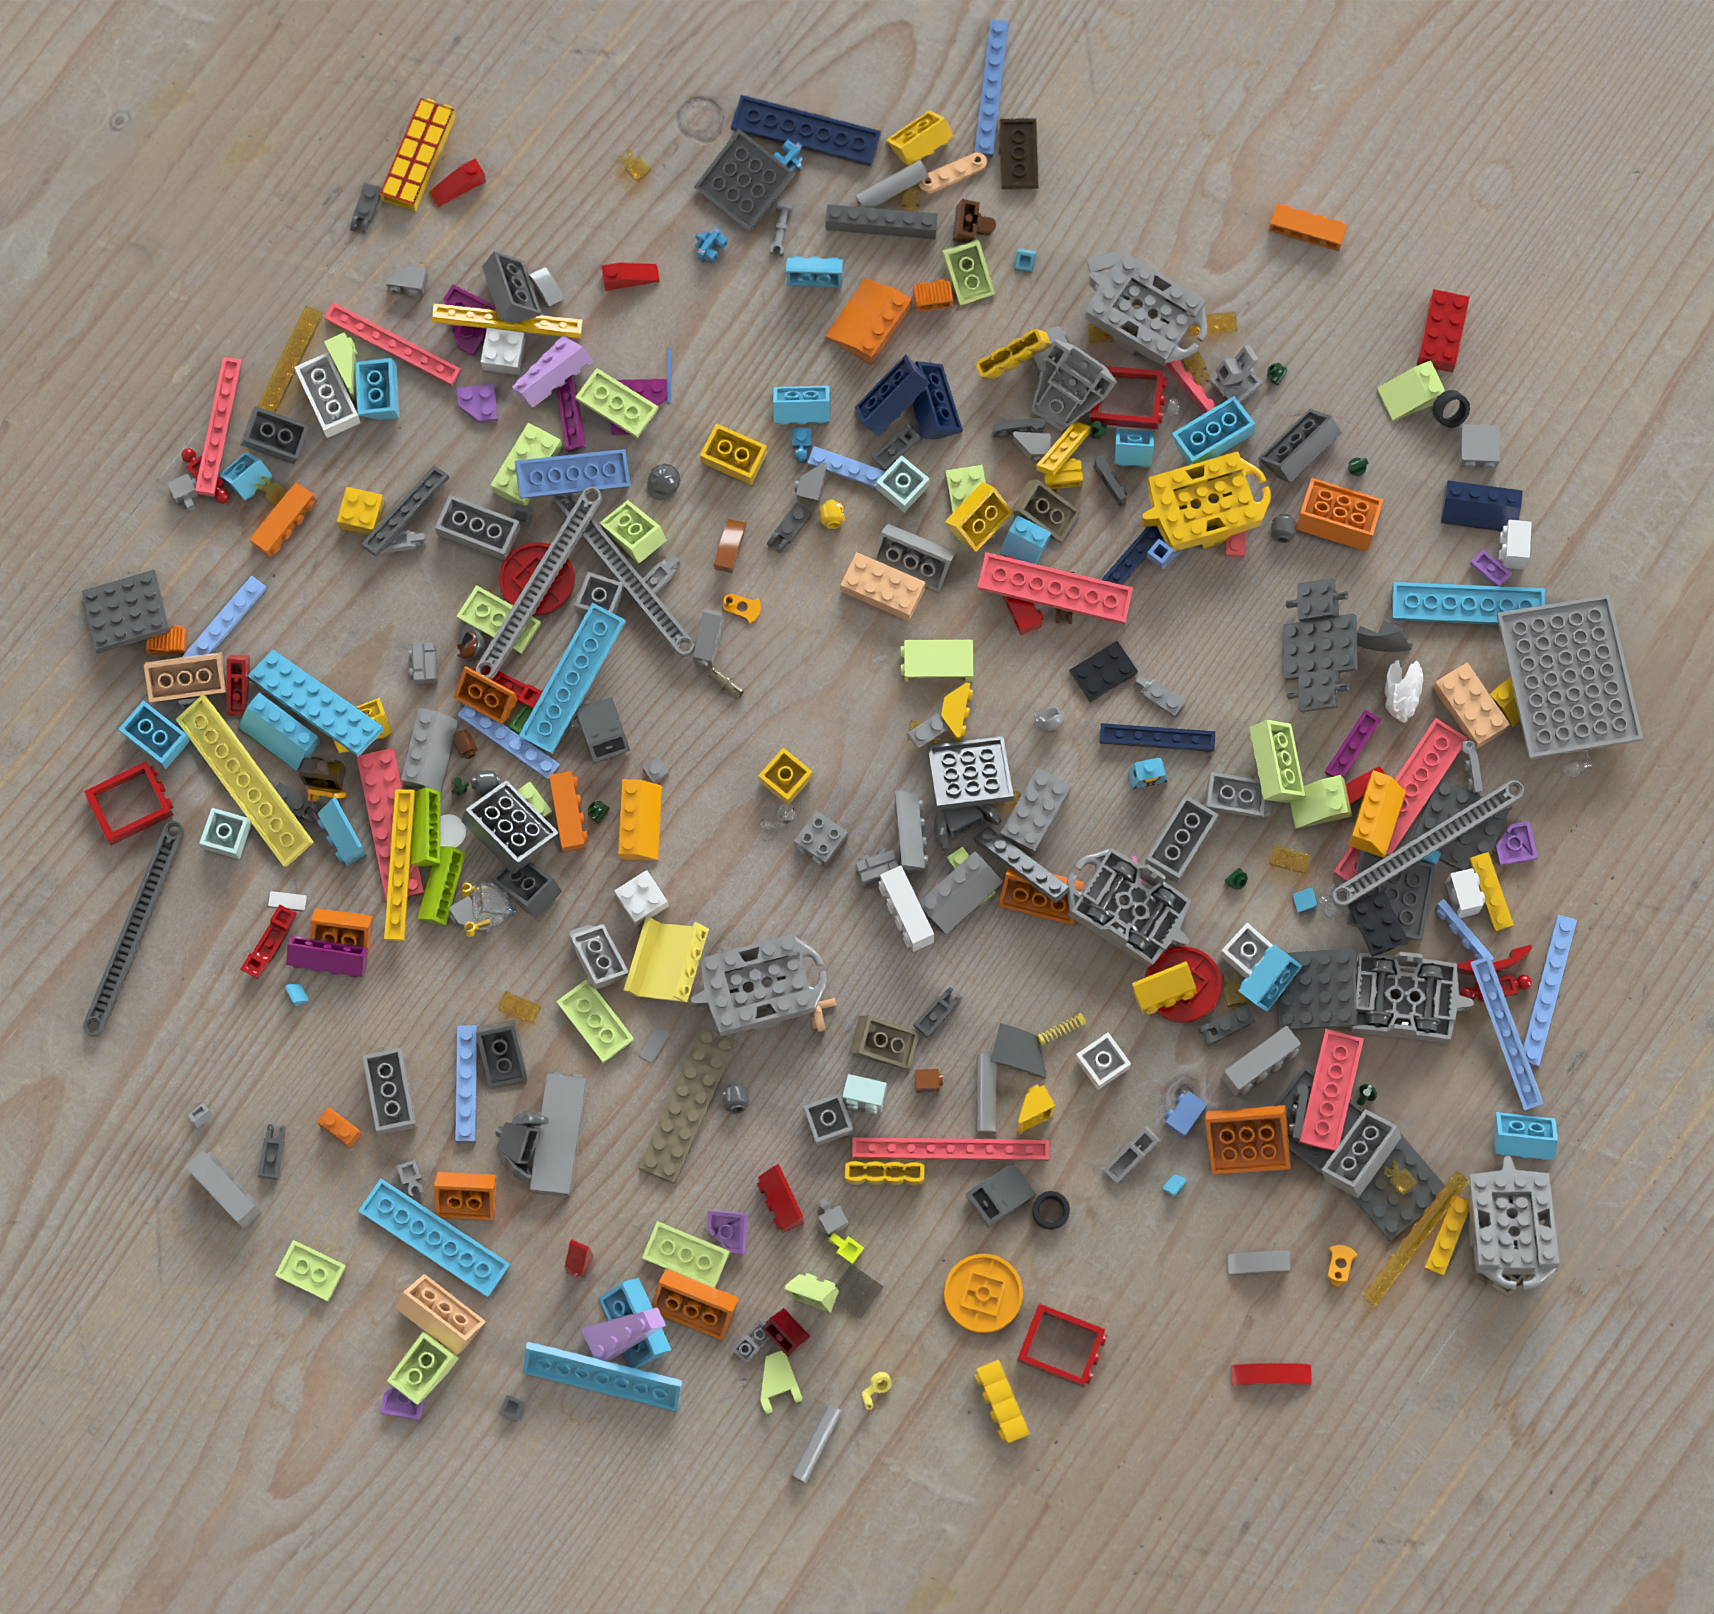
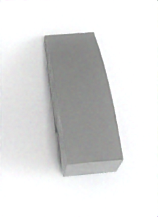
M1144 1127L1103 1170L1118 1184L1161 1140L1148 1127Z
M1289 1251L1228 1254L1229 1275L1289 1273L1290 1271Z

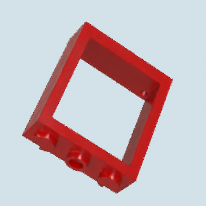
M1105 366L1113 377L1157 381L1153 417L1100 413L1101 401L1091 409V422L1100 421L1101 425L1105 424L1107 426L1158 430L1159 423L1162 424L1163 421L1161 406H1165L1163 389H1167L1168 378L1164 376V371Z
M147 761L84 791L110 845L120 842L174 815L171 810L174 806L170 798L166 799L163 794L166 792V789L161 781H157L155 776L158 773L154 765L150 766ZM146 772L163 808L113 832L96 796Z
M1039 1303L1017 1361L1084 1388L1085 1383L1090 1384L1093 1373L1090 1372L1093 1364L1097 1365L1101 1355L1097 1353L1099 1346L1104 1347L1107 1335H1104L1106 1329ZM1044 1313L1098 1334L1081 1377L1027 1356Z

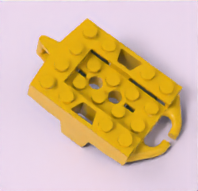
M1238 451L1149 477L1147 487L1152 509L1143 513L1141 526H1157L1166 544L1174 549V551L1202 544L1204 549L1223 544L1231 535L1261 526L1271 499L1269 487L1262 488L1263 498L1261 501L1255 502L1246 476L1248 474L1255 475L1261 484L1267 481L1263 472L1242 459ZM1214 498L1217 500V503L1213 504L1208 499ZM1191 504H1198L1200 508L1194 509L1191 507ZM1214 525L1219 527L1218 529L1206 532L1207 527Z

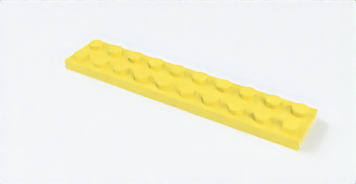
M201 695L176 718V721L247 818H249L283 867H287L311 846L314 841L207 696Z

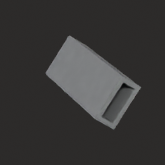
M562 1072L547 1074L541 1115L546 1116L549 1123L539 1125L541 1132L536 1145L530 1184L532 1193L571 1197L587 1088V1080L583 1078V1075L572 1074L570 1077L564 1076Z

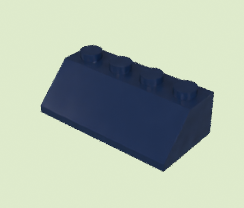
M905 354L855 406V409L863 425L877 436H880L895 419L901 416L908 406L913 404L915 398L927 389L930 382L921 369Z
M915 362L930 382L927 389L920 393L912 404L922 438L936 440L963 432L943 364Z
M1448 480L1444 489L1441 523L1502 531L1503 526L1507 525L1508 520H1519L1523 490Z

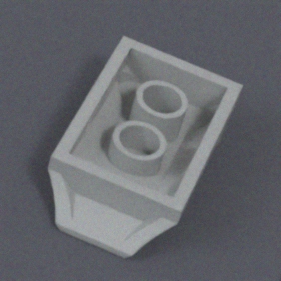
M1210 772L1205 807L1217 814L1225 812L1263 818L1271 816L1273 801L1264 800L1260 780Z
M604 924L599 926L586 925L569 931V939L587 974L586 980L589 986L599 989L617 983L628 976L629 971Z

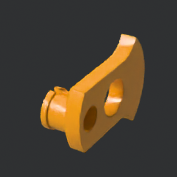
M730 593L723 599L725 612L745 618L749 624L756 621L760 615L761 603L759 598L750 600ZM728 600L733 601V602L730 603L729 605L727 604V601H728ZM745 603L748 608L746 611L740 612L737 610V605Z
M316 786L309 787L307 800L317 802L320 801L319 796L336 797V799L345 798L346 791Z
M1335 1245L1329 1248L1332 1259L1327 1278L1330 1279L1332 1285L1340 1286L1342 1283L1347 1282L1351 1262L1358 1255L1348 1246ZM1343 1260L1346 1263V1267L1338 1268L1335 1262Z

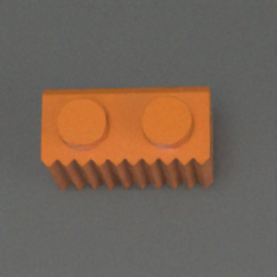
M938 279L933 283L919 282L913 285L916 312L953 307L949 280Z
M173 625L169 633L146 639V651L148 654L184 655L187 651L188 633L182 626Z
M329 1107L318 1119V1124L321 1128L329 1132L330 1135L332 1134L333 1137L341 1141L348 1148H352L362 1135L359 1129Z

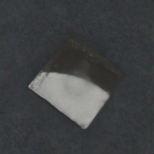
M851 1264L835 1286L839 1290L835 1302L861 1320L883 1289V1286Z

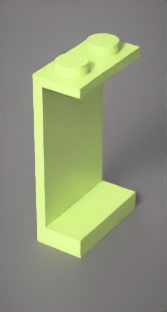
M904 640V646H901V658H904V664H901V676H905V682H908V678L965 677V682H973V640Z

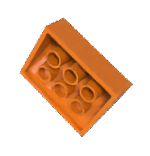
M865 278L831 326L825 338L872 365L911 309L912 298L897 289Z
M1311 478L1295 529L1368 551L1383 499Z
M1286 1106L1207 1111L1205 1123L1212 1175L1291 1169Z

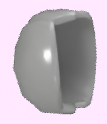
M1058 708L1042 710L1034 715L1038 727L1044 731L1057 730L1063 725L1065 719L1063 710L1060 713Z

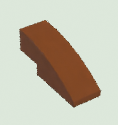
M732 519L727 520L714 561L715 570L733 573L744 536L746 522Z

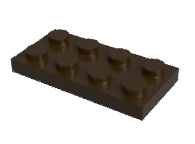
M1036 118L1000 119L1001 188L1038 189Z

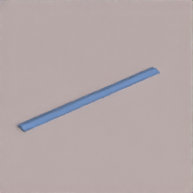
M667 348V403H671V348Z

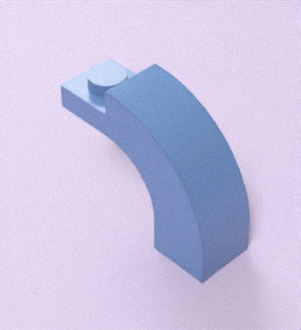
M1158 539L1147 552L1146 557L1161 569H1164L1175 559L1181 550L1174 551V549L1166 544L1164 539L1162 541Z

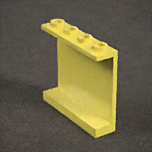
M645 918L624 991L635 997L687 1002L709 929L697 922H694L693 926L663 924L652 918Z

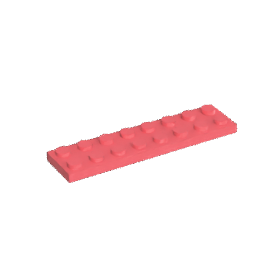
M985 552L977 586L978 590L1123 625L1126 622L1133 590L1132 587Z
M394 748L363 754L359 757L356 756L386 902L395 789H403ZM410 865L408 897L424 894L420 869L418 866Z

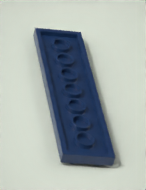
M745 95L740 96L731 124V130L733 131L740 129L745 134L783 144L789 140L795 145L800 143L802 149L867 166H872L881 137V131Z

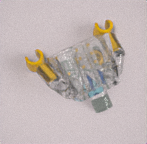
M480 881L478 884H474V886L469 883L462 885L461 896L463 898L472 896L473 918L477 922L476 924L466 922L464 930H467V937L474 936L477 929L483 930L499 925L508 916L514 917L516 915L517 906L509 904L508 893L497 888L493 883Z

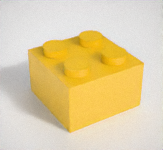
M346 487L337 518L339 529L370 535L380 524L386 503L383 495Z
M782 748L758 775V778L762 785L786 805H789L813 778V772L785 748Z

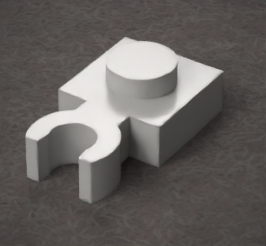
M416 1160L398 1165L397 1169L402 1184H409V1195L411 1197L414 1196L412 1190L416 1187L419 1188L420 1193H423V1187L417 1182L422 1177Z

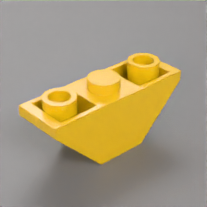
M967 682L945 696L941 717L949 727L948 731L956 742H960L961 737H965L967 726L963 725L964 719H968L970 708L967 707V702L972 700L973 695L970 683Z

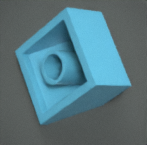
M1116 428L1115 464L1121 467L1129 465L1140 468L1152 467L1154 450L1153 431Z
M246 451L219 476L239 497L246 500L251 498L257 489L266 485L273 475L259 458Z
M1017 516L999 554L1004 557L1012 555L1013 559L1037 564L1050 541L1051 532Z

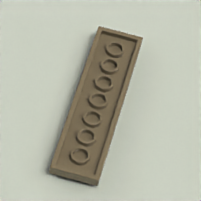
M701 1026L639 1165V1169L671 1183H676L737 1045V1040L728 1036H720L718 1032Z

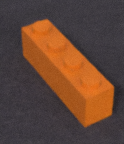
M1276 204L1269 231L1340 251L1347 224L1340 220L1333 221L1327 219L1323 215L1310 214L1306 210H1296L1286 204Z
M295 482L249 540L252 546L269 558L276 554L281 547V543L291 536L294 527L301 524L307 511H311L316 503L314 494Z
M572 771L551 774L549 778L563 853L586 849L585 842L589 841L587 831H583L582 824H585L584 813L579 811L582 801L580 794H576L575 788L579 787L577 776L573 777Z

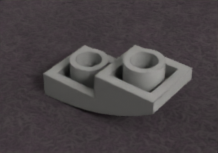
M546 268L528 275L536 292L539 291L546 307L564 300L559 287Z
M762 1319L732 1349L745 1363L749 1362L770 1340L761 1329L765 1325Z

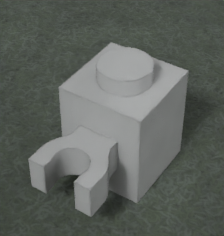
M186 474L167 483L178 505L185 502L189 512L196 510L192 501L193 498L198 496L195 493L196 481L194 478L190 479L189 475Z
M826 1197L819 1201L824 1214L818 1217L820 1222L817 1225L822 1234L826 1232L829 1237L833 1233L849 1226V1222L839 1205L832 1209Z

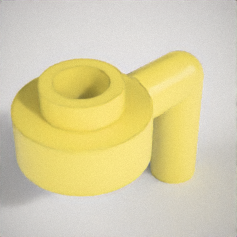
M879 1372L874 1374L870 1380L871 1386L862 1392L866 1409L870 1410L873 1408L870 1397L873 1393H884L891 1388L892 1383L887 1373Z

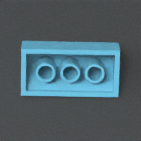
M1233 396L1173 432L1172 437L1182 458L1189 466L1216 458L1255 434V422L1236 397Z
M258 693L247 706L238 726L240 730L296 772L302 767L305 759H309L321 744L317 735L261 693Z
M639 1278L622 1282L599 1298L609 1321L653 1309ZM661 1328L623 1354L630 1368H638L666 1354L671 1348Z

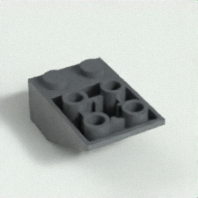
M612 697L577 709V714L594 763L631 751Z
M1012 1163L968 1191L966 1198L989 1229L1037 1194L1016 1165Z

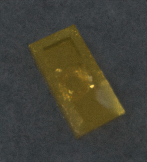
M1274 845L1269 865L1307 874L1311 855Z
M505 991L497 1009L534 1024L541 1006Z

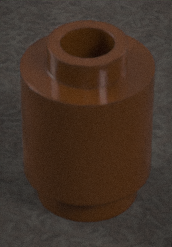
M467 730L456 732L453 735V742L460 757L465 759L473 758L478 748L471 733H468Z

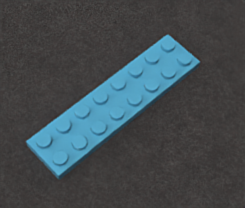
M1393 582L1392 620L1498 625L1497 613L1545 605V588Z
M594 603L591 604L521 730L519 737L551 754L555 752L577 709L624 627L625 619Z
M274 650L248 674V679L358 757L384 731L382 725Z
M383 1179L378 1181L358 1210L361 1214L488 1298L511 1266L510 1263Z
M528 1342L526 1345L524 1374L675 1412L678 1410L682 1380Z

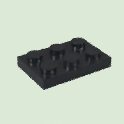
M1118 641L1069 670L1089 702L1138 674V670Z
M1385 891L1348 905L1372 957L1408 944L1409 941Z

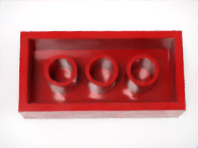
M1433 289L1416 365L1431 361L1434 369L1453 373L1462 338L1469 296Z

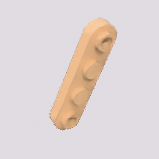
M973 153L928 173V178L919 182V189L925 194H931L980 173L986 168L987 159L982 153ZM979 159L981 162L976 163L975 160Z

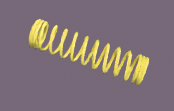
M1079 1013L1077 1016H1074V1019L1070 1018V1021L1066 1020V1023L1062 1022V1026L1058 1024V1028L1054 1026L1053 1029H1049V1032L1046 1030L1045 1034L1043 1032H1041V1034H1038L1037 1037L1040 1044L1042 1046L1046 1045L1043 1035L1050 1043L1047 1036V1032L1054 1041L1051 1030L1058 1039L1055 1028L1062 1036L1059 1026L1063 1029L1064 1033L1067 1034L1064 1029L1063 1023L1065 1024L1069 1032H1071L1067 1021L1070 1023L1073 1030H1075V1028L1072 1024V1020L1079 1028L1076 1021V1017L1080 1021L1082 1026L1086 1025V1021L1083 1015Z

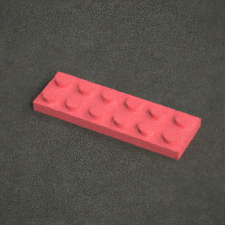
M1325 1029L1299 1143L1333 1152L1338 1148L1364 1041L1363 1038Z

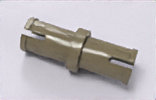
M713 667V672L710 671L708 677L717 682L722 690H727L736 699H739L741 697L740 694L742 695L745 690L733 682L730 676L727 677L717 667Z

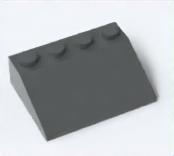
M507 780L466 808L461 820L512 874L527 865L559 834Z

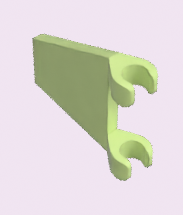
M782 1350L765 1358L761 1403L765 1413L769 1414L773 1411L768 1399L770 1397L791 1390L796 1403L803 1400L788 1358Z

